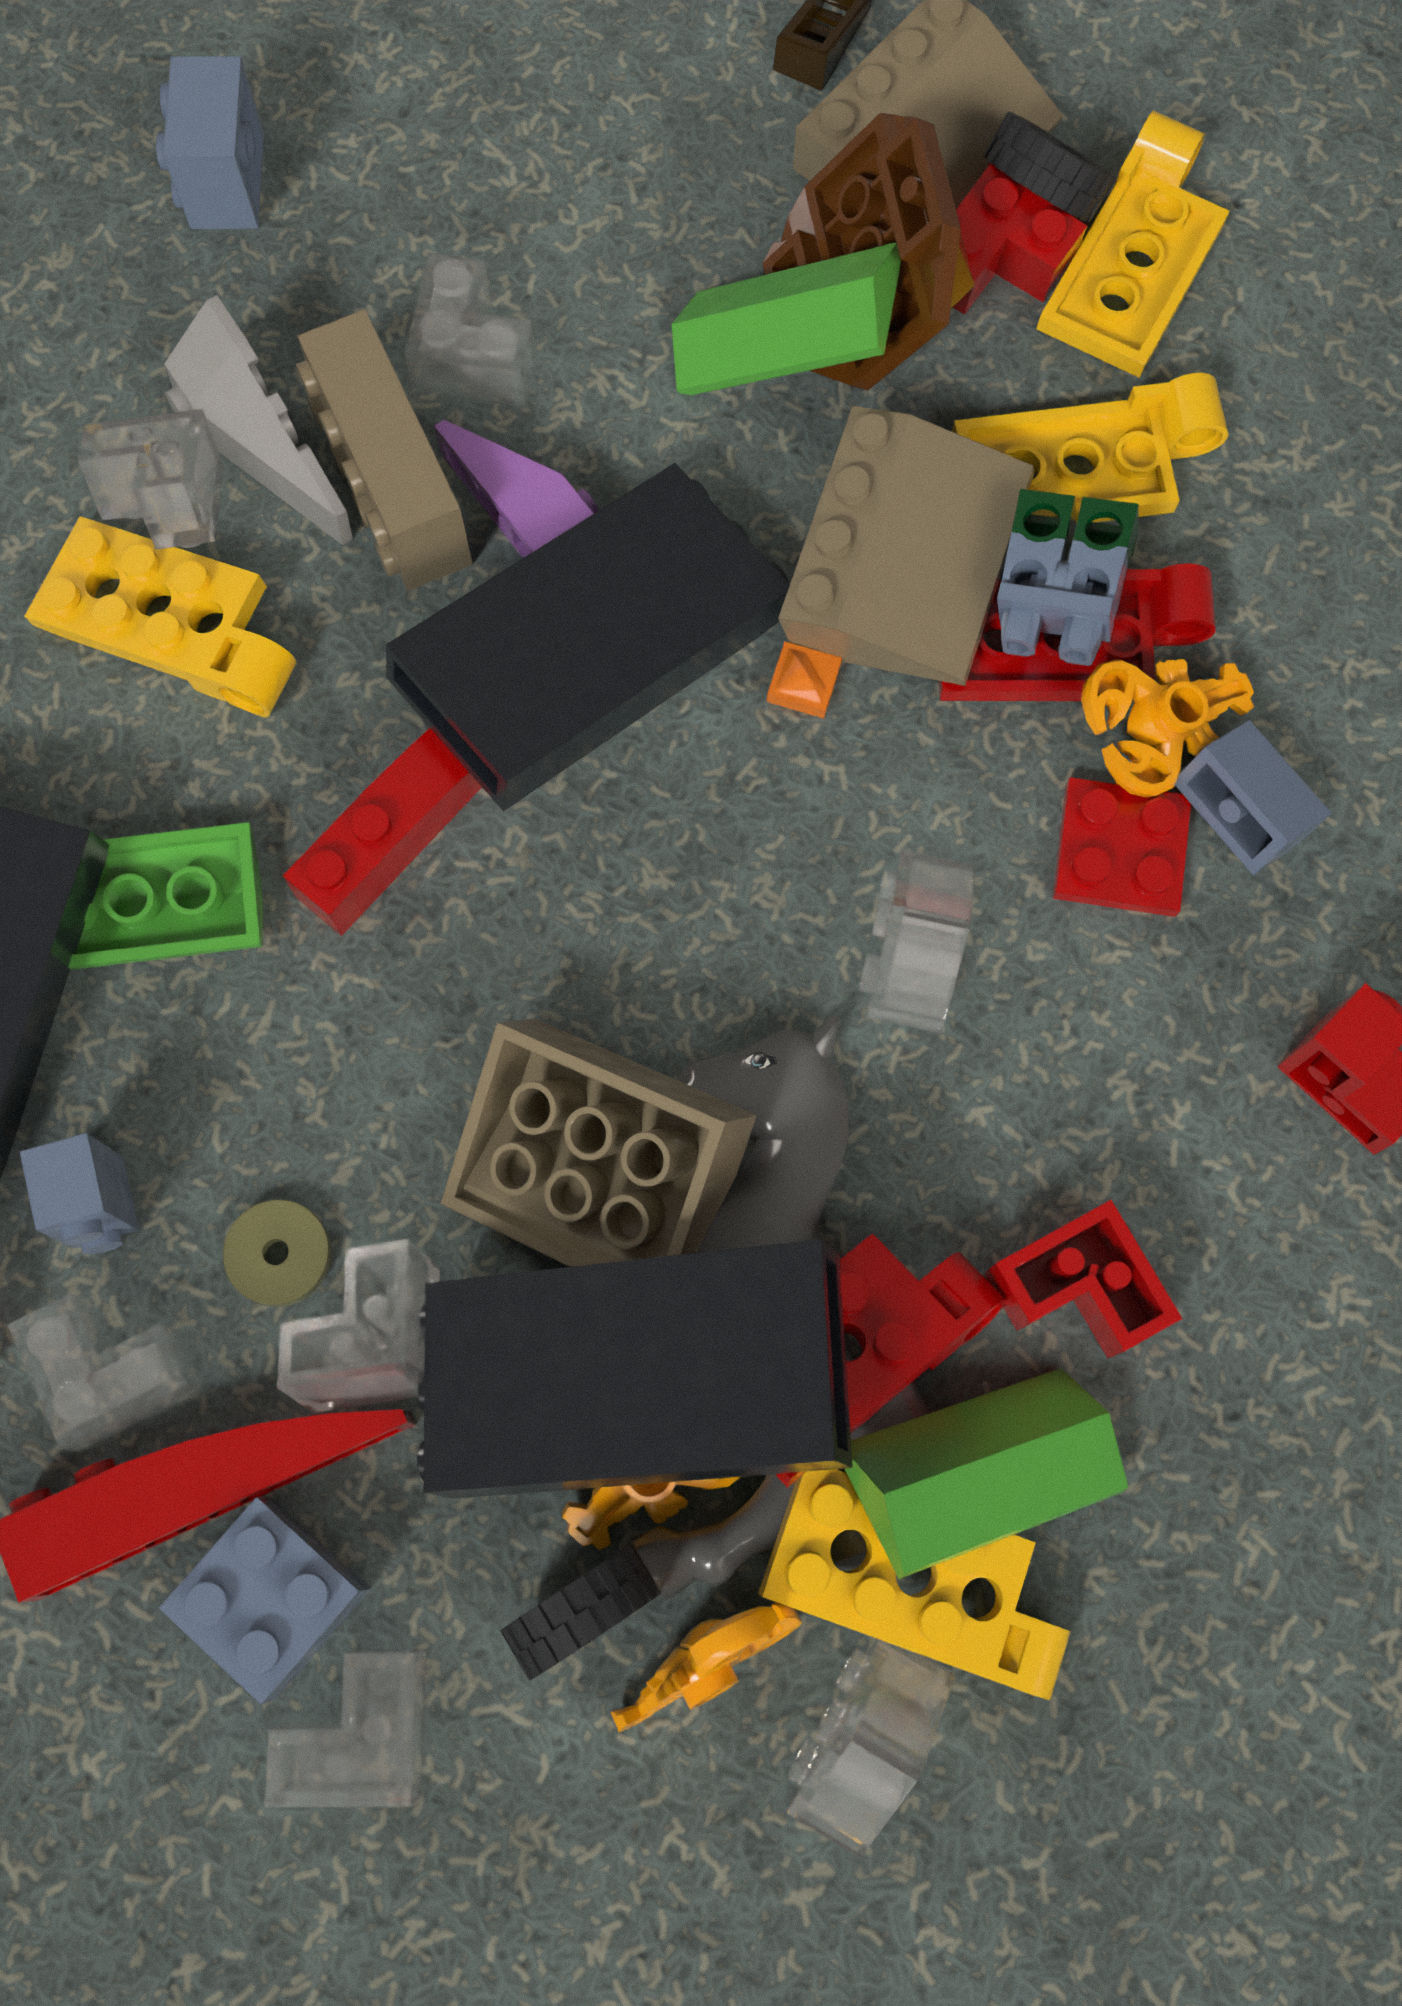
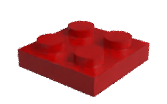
M1069 777L1065 787L1053 899L1176 917L1181 911L1191 803L1180 793L1165 791L1156 796L1143 797L1130 794L1118 784Z

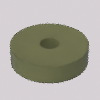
M287 1200L265 1201L247 1209L230 1227L223 1246L225 1272L235 1289L246 1298L270 1307L293 1305L309 1297L325 1279L332 1256L329 1234L319 1218L304 1206ZM285 1242L289 1249L287 1259L279 1265H271L266 1257L268 1248L273 1243Z

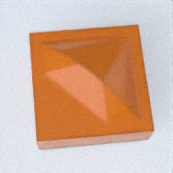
M784 641L767 693L766 702L824 719L841 668L842 658Z

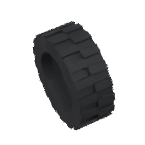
M1009 111L983 154L991 164L1019 184L1067 213L1087 222L1091 221L1116 180L1112 174L1073 147L1025 118Z
M631 1544L505 1626L500 1632L530 1681L659 1596L661 1591Z

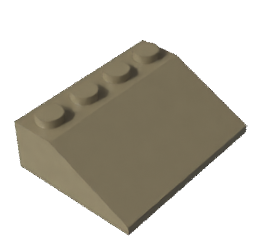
M923 0L796 126L793 169L810 181L879 113L918 117L934 124L955 209H957L990 165V162L983 154L1008 111L1025 118L1048 133L1062 120L1063 115L984 12L967 0Z
M852 406L778 617L788 641L841 657L842 662L965 686L1005 565L1020 489L1029 490L1034 475L1033 465L911 414Z
M538 1019L497 1022L440 1204L569 1267L696 1253L736 1178L757 1115Z

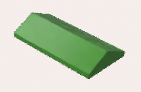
M897 243L698 291L671 324L677 391L681 394L695 395L884 355L901 264Z
M247 822L103 839L110 844L108 848L109 853L93 902L89 904L84 919L86 923L76 954H72L68 968L75 970L263 947L262 883L252 825Z
M1062 1368L851 1440L853 1468L845 1469L898 1579L1123 1493L1128 1488L1109 1412Z

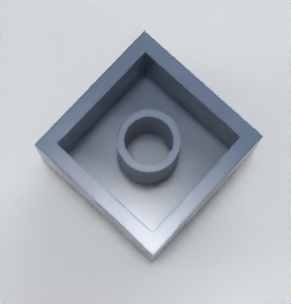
M171 56L169 83H161L160 104L166 124L165 132L157 133L156 152L161 170H168L170 173L172 198L175 207L183 208L191 229H258L264 131L241 56Z
M256 1497L162 1603L159 1609L262 1705L280 1696L370 1591V1588L272 1498Z

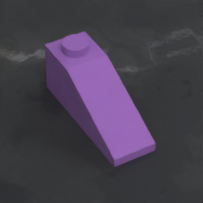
M442 420L434 426L442 457L522 558L599 511L592 497L584 489L576 492L563 474L446 420Z

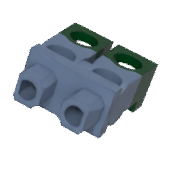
M1020 489L1002 582L997 597L1003 652L1025 657L1035 655L1039 634L1043 632L1062 635L1059 646L1060 659L1072 664L1092 665L1101 642H1110L1114 619L1118 610L1129 560L1133 556L1138 538L1139 504L1083 497L1076 524L1075 496ZM1037 510H1049L1054 512L1059 518L1034 515L1032 513ZM1099 518H1111L1117 521L1120 526L1092 521ZM1069 547H1071L1070 554H1069V559L1066 560V559H1067V555H1068V551H1069Z

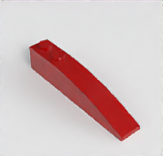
M429 728L355 799L282 876L295 897L342 936L482 787Z
M403 1409L340 1412L257 1423L187 1440L117 1466L113 1458H108L74 1473L73 1476L76 1484L52 1495L50 1488L47 1487L23 1495L9 1503L12 1514L0 1519V1554L18 1603L39 1601L250 1503L256 1497L265 1496L416 1425L412 1414Z

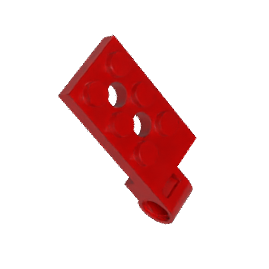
M1191 563L1171 565L1163 569H1127L1110 642H1101L1094 661L1090 666L1067 663L1060 659L1059 652L1051 649L1046 644L1044 639L1045 633L1043 632L1039 634L1035 655L1028 657L1006 654L1005 652H998L988 647L983 635L993 629L1001 630L997 597L1002 580H999L966 685L939 681V701H1081L1083 685L1099 664L1114 659H1120L1135 665L1156 681L1153 646H1188L1201 643L1215 634L1212 572L1203 565Z
M873 1233L839 1260L844 1333L856 1338L862 1349L860 1357L855 1360L846 1361L851 1434L928 1368L931 1370L935 1369L960 1346L972 1340L1005 1306L1007 1299L961 1252L950 1255L919 1281ZM806 1472L775 1475L788 1488Z

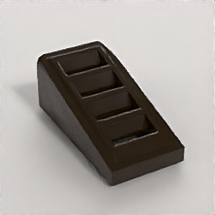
M806 0L777 36L773 70L821 91L830 79L869 11L872 0H832L837 3L826 0ZM825 2L846 11V14L841 16L823 9L822 6ZM816 19L835 28L831 29L813 21Z

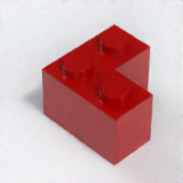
M990 163L956 209L975 286L953 308L965 315L995 274L1039 301L1044 302L1063 277L1079 249L1087 225L1033 193Z
M1365 983L1326 1014L1277 1067L1373 1155L1390 1147L1402 1136V1051L1398 1049L1402 1045V1007L1390 995L1382 991H1374Z
M1112 1200L1000 1260L984 1273L986 1279L1007 1299L1003 1308L1016 1331L1074 1301L1107 1359L1125 1352L1183 1319Z

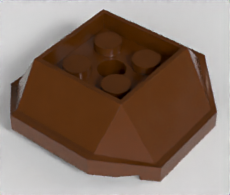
M879 113L803 187L788 215L781 241L772 244L762 263L764 274L767 275L897 243L901 264L884 355L809 371L868 391L949 324L951 308L975 286L935 127L930 122L918 117Z

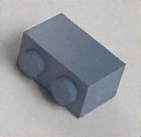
M1250 720L1205 746L1179 774L1175 784L1253 876L1300 844L1332 814Z
M88 1133L20 1151L36 1231L62 1242L63 1245H69L75 1249L81 1247L82 1254H97L116 1249L123 1244L121 1235L139 1231L123 1156Z

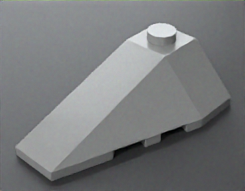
M218 295L206 300L164 363L173 387L165 391V395L173 412L182 425L192 421L205 442L340 544L348 543L353 540L347 511L310 447L306 443L297 448L295 447V444L299 443V439L287 414L288 409L278 392L269 396L267 387L255 366L258 363V358Z

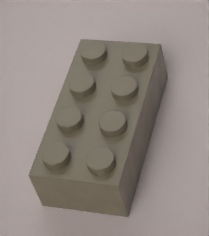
M363 309L297 335L305 360L296 363L295 366L308 395L309 407L320 431H325L331 444L329 445L330 452L342 479L347 478L353 492L351 494L363 525L365 528L369 527L376 541L374 543L375 549L387 576L390 577L399 573L408 592L473 565L460 506L366 310Z

